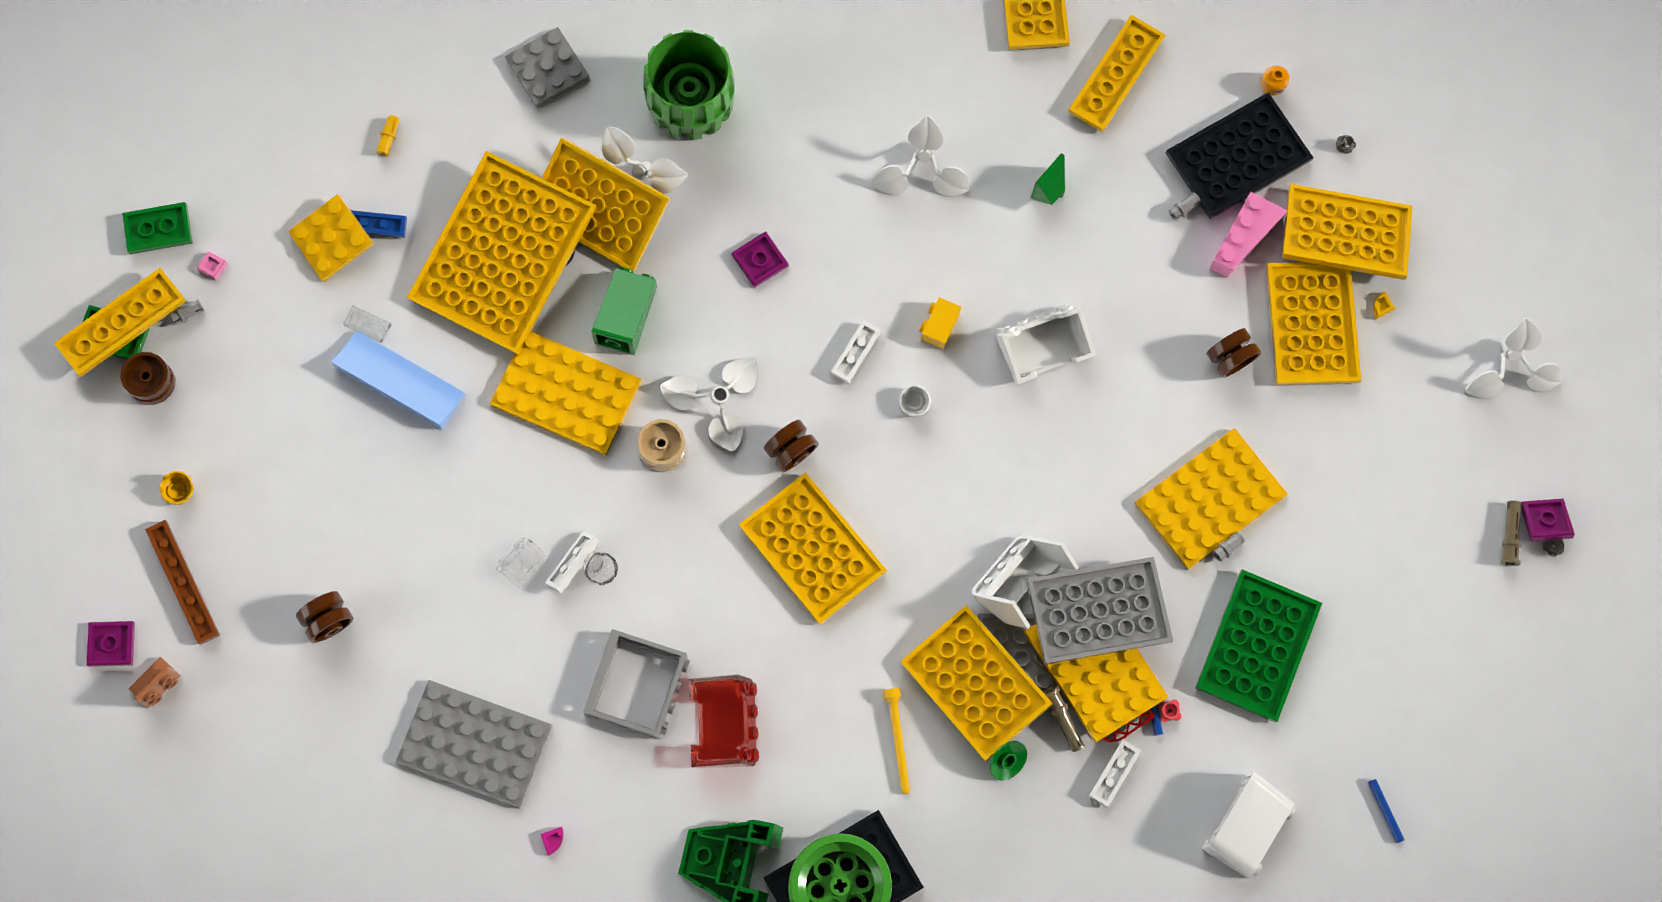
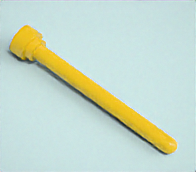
M900 688L883 690V697L886 703L889 704L901 792L906 795L910 792L897 703L900 702L901 693Z

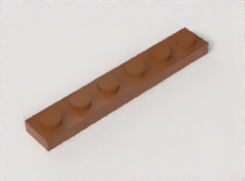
M163 520L145 529L197 643L202 645L220 636L168 522Z

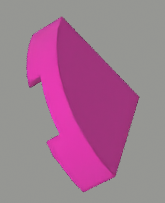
M562 827L541 834L548 856L555 853L562 844L564 836Z

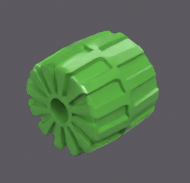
M684 30L680 33H670L664 36L663 40L656 46H652L648 53V62L644 65L643 89L648 109L652 111L654 121L660 129L666 126L669 128V134L673 137L680 139L682 134H688V139L697 140L702 139L703 132H707L709 135L717 132L721 128L722 121H726L729 118L733 107L735 79L729 55L723 46L714 41V37L708 34L696 33L693 30Z

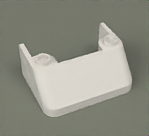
M1022 535L1012 541L972 589V594L980 604L1002 622L1028 629L1030 624L1017 605L1019 600L1028 591L1026 580L1028 578L1056 574L1061 567L1077 570L1079 567L1063 542Z

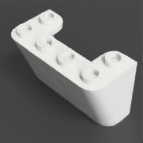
M1067 304L1055 308L1056 312L1050 314L1048 311L1036 315L1037 319L1029 321V318L1018 321V326L1010 327L1008 325L997 329L998 333L995 336L1016 384L1037 378V374L1071 361L1080 362L1096 356L1081 307H1073V305Z

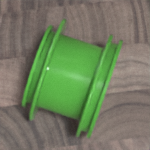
M850 834L826 835L807 845L796 858L789 877L790 902H849L851 898H858L861 902H890L892 893L890 870L882 854L868 841ZM843 859H850L852 861L853 868L850 871L842 870L840 862ZM828 864L831 868V873L827 876L820 875L818 872L819 865ZM858 876H865L868 879V886L866 888H859L856 885V878ZM837 880H841L843 884L846 883L842 893H839L838 889L834 890ZM819 885L823 888L824 895L821 898L812 896L811 889L813 886Z

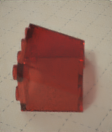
M739 674L689 679L690 701L698 703L699 746L691 745V767L755 766L756 762L759 761V751L756 748V740L759 736L758 728L756 727V717L758 716V708L755 704V696L757 695L756 683H753L752 679Z

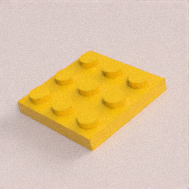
M1003 0L1009 50L1069 46L1070 40L1065 0Z
M336 194L288 231L315 272L324 282L374 245L339 194Z

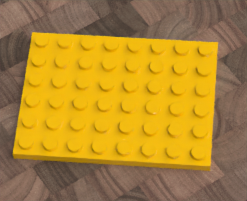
M485 151L407 298L519 354L525 343L524 341L530 334L597 206Z

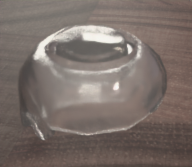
M594 551L584 560L583 572L585 577L591 582L598 585H606L611 583L617 576L618 565L615 558L603 551Z

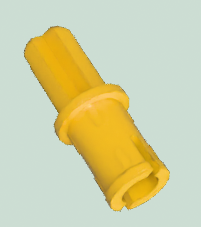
M388 116L384 129L380 132L381 138L376 149L379 155L389 156L393 140L396 139L395 133L399 124L397 116Z

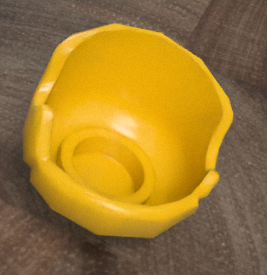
M172 471L163 476L159 489L163 500L171 505H181L191 498L194 486L190 476L183 471Z

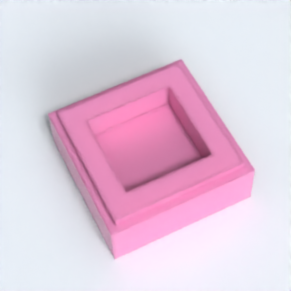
M208 251L198 265L197 270L217 280L227 262Z

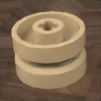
M657 419L650 421L640 431L637 444L641 459L647 467L654 471L665 472L673 470L682 462L685 457L686 445L683 432L677 424L670 420Z

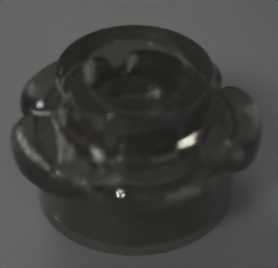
M1343 135L1337 138L1336 148L1339 152L1348 154L1356 147V142H1354L1351 136Z
M1562 539L1546 540L1543 543V549L1548 552L1549 556L1556 557L1563 553L1564 542Z

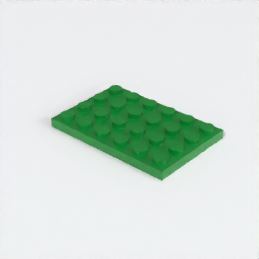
M1242 569L1195 689L1275 723L1278 722L1322 602Z

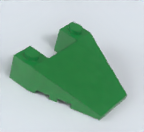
M748 820L741 823L734 822L721 826L689 829L678 874L723 902H767L769 894L750 889L749 884L758 846L779 850L783 827L774 823Z

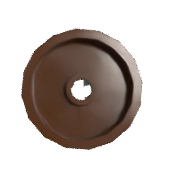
M1246 328L1239 329L1226 336L1206 353L1213 363L1221 362L1217 370L1222 378L1229 377L1240 371L1262 353L1255 343L1248 344L1251 336Z
M140 352L132 355L125 361L121 369L120 379L123 387L137 401L145 405H155L164 402L171 396L175 388L176 378L173 370L160 356L152 352Z
M795 420L786 425L764 446V450L770 458L777 457L775 464L781 472H787L800 464L819 445V442L812 434L805 435L807 428L801 420Z
M339 592L325 593L308 602L296 613V618L300 625L308 627L305 633L311 643H318L331 638L353 622L354 617L349 609L342 607L344 601Z

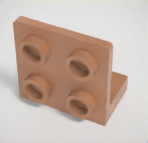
M159 657L128 689L136 696L134 699L138 703L149 708L151 705H156L162 699L161 695L167 689H172L178 683L177 679L181 675L162 657Z

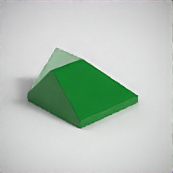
M1061 153L1035 182L1031 195L1033 200L1053 205L1058 198H1063L1065 192L1064 154Z

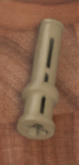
M1514 500L1507 501L1506 535L1502 542L1504 549L1503 559L1500 562L1505 566H1519L1521 563L1519 560V548L1522 547V543L1519 540L1521 502Z
M1059 686L1049 688L1043 692L1053 703L1049 707V712L1052 716L1056 717L1072 752L1081 750L1080 747H1085V744L1067 712L1068 704L1063 701L1059 693Z

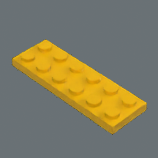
M1130 15L1070 106L1068 113L1103 133L1166 35L1135 16Z
M160 267L58 339L54 344L75 372L82 377L186 302V299Z

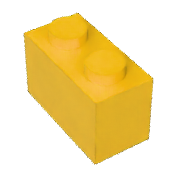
M940 297L936 303L932 302L928 310L930 317L928 321H923L919 332H922L921 340L944 350L962 307Z

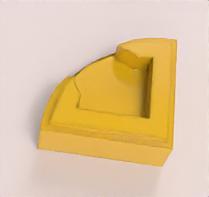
M1385 291L1374 302L1373 314L1375 319L1396 309Z

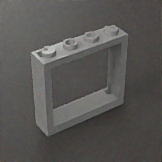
M612 629L583 710L584 715L660 739L661 734H666L669 725L666 722L668 713L672 714L675 708L674 695L675 693H680L683 681L680 680L682 672L686 673L689 667L690 660H687V653ZM619 642L679 660L655 730L596 711Z

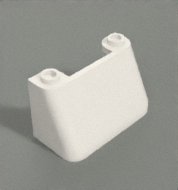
M1251 772L1244 777L1241 785L1244 787L1239 788L1236 798L1220 825L1214 830L1213 836L1210 840L1206 841L1202 850L1246 878L1258 875L1262 868L1260 862L1285 820H1290L1296 810L1293 808L1294 802L1255 772Z

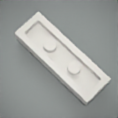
M863 320L833 367L831 374L849 384L880 335L881 330Z
M583 531L545 583L552 589L562 593L568 587L577 571L582 568L588 556L595 550L600 540Z
M1122 739L1088 796L1108 808L1141 750Z

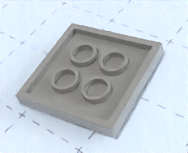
M558 27L505 56L506 61L536 108L590 79L589 74Z

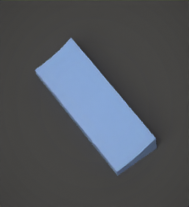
M357 330L340 353L331 361L336 369L442 430L465 396L463 391Z

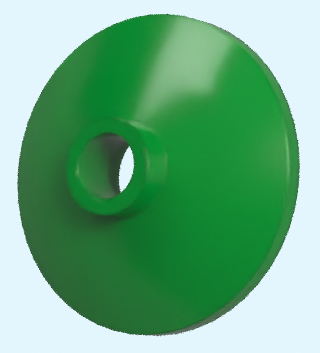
M1010 741L1002 745L994 753L990 761L991 775L1000 781L1008 780L1017 775L1027 759L1026 747L1019 741Z

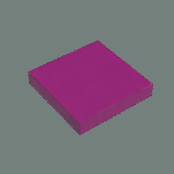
M766 231L731 253V256L754 288L789 267L788 262Z
M1564 498L1521 502V511L1531 542L1572 539L1575 533Z
M88 622L86 666H133L135 622Z

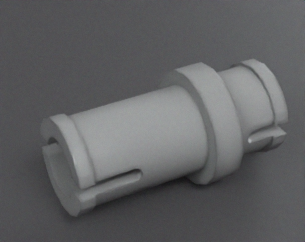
M1193 192L1183 201L1175 203L1174 208L1168 211L1172 219L1178 221L1179 218L1186 217L1188 215L1187 212L1201 203L1200 198Z
M197 299L182 308L178 307L176 311L169 315L174 324L177 325L182 321L185 323L188 321V318L204 312V309Z
M1235 532L1224 543L1220 542L1218 544L1219 547L1213 550L1212 554L1219 562H1222L1224 558H1229L1232 552L1245 542V539L1239 532Z

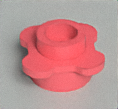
M1177 700L1162 701L1158 704L1162 722L1166 723L1168 720L1179 721L1182 715L1179 713L1180 708Z

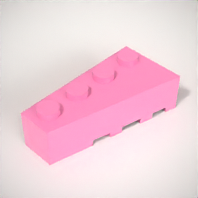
M1250 192L1209 268L1228 278L1283 219L1287 210Z

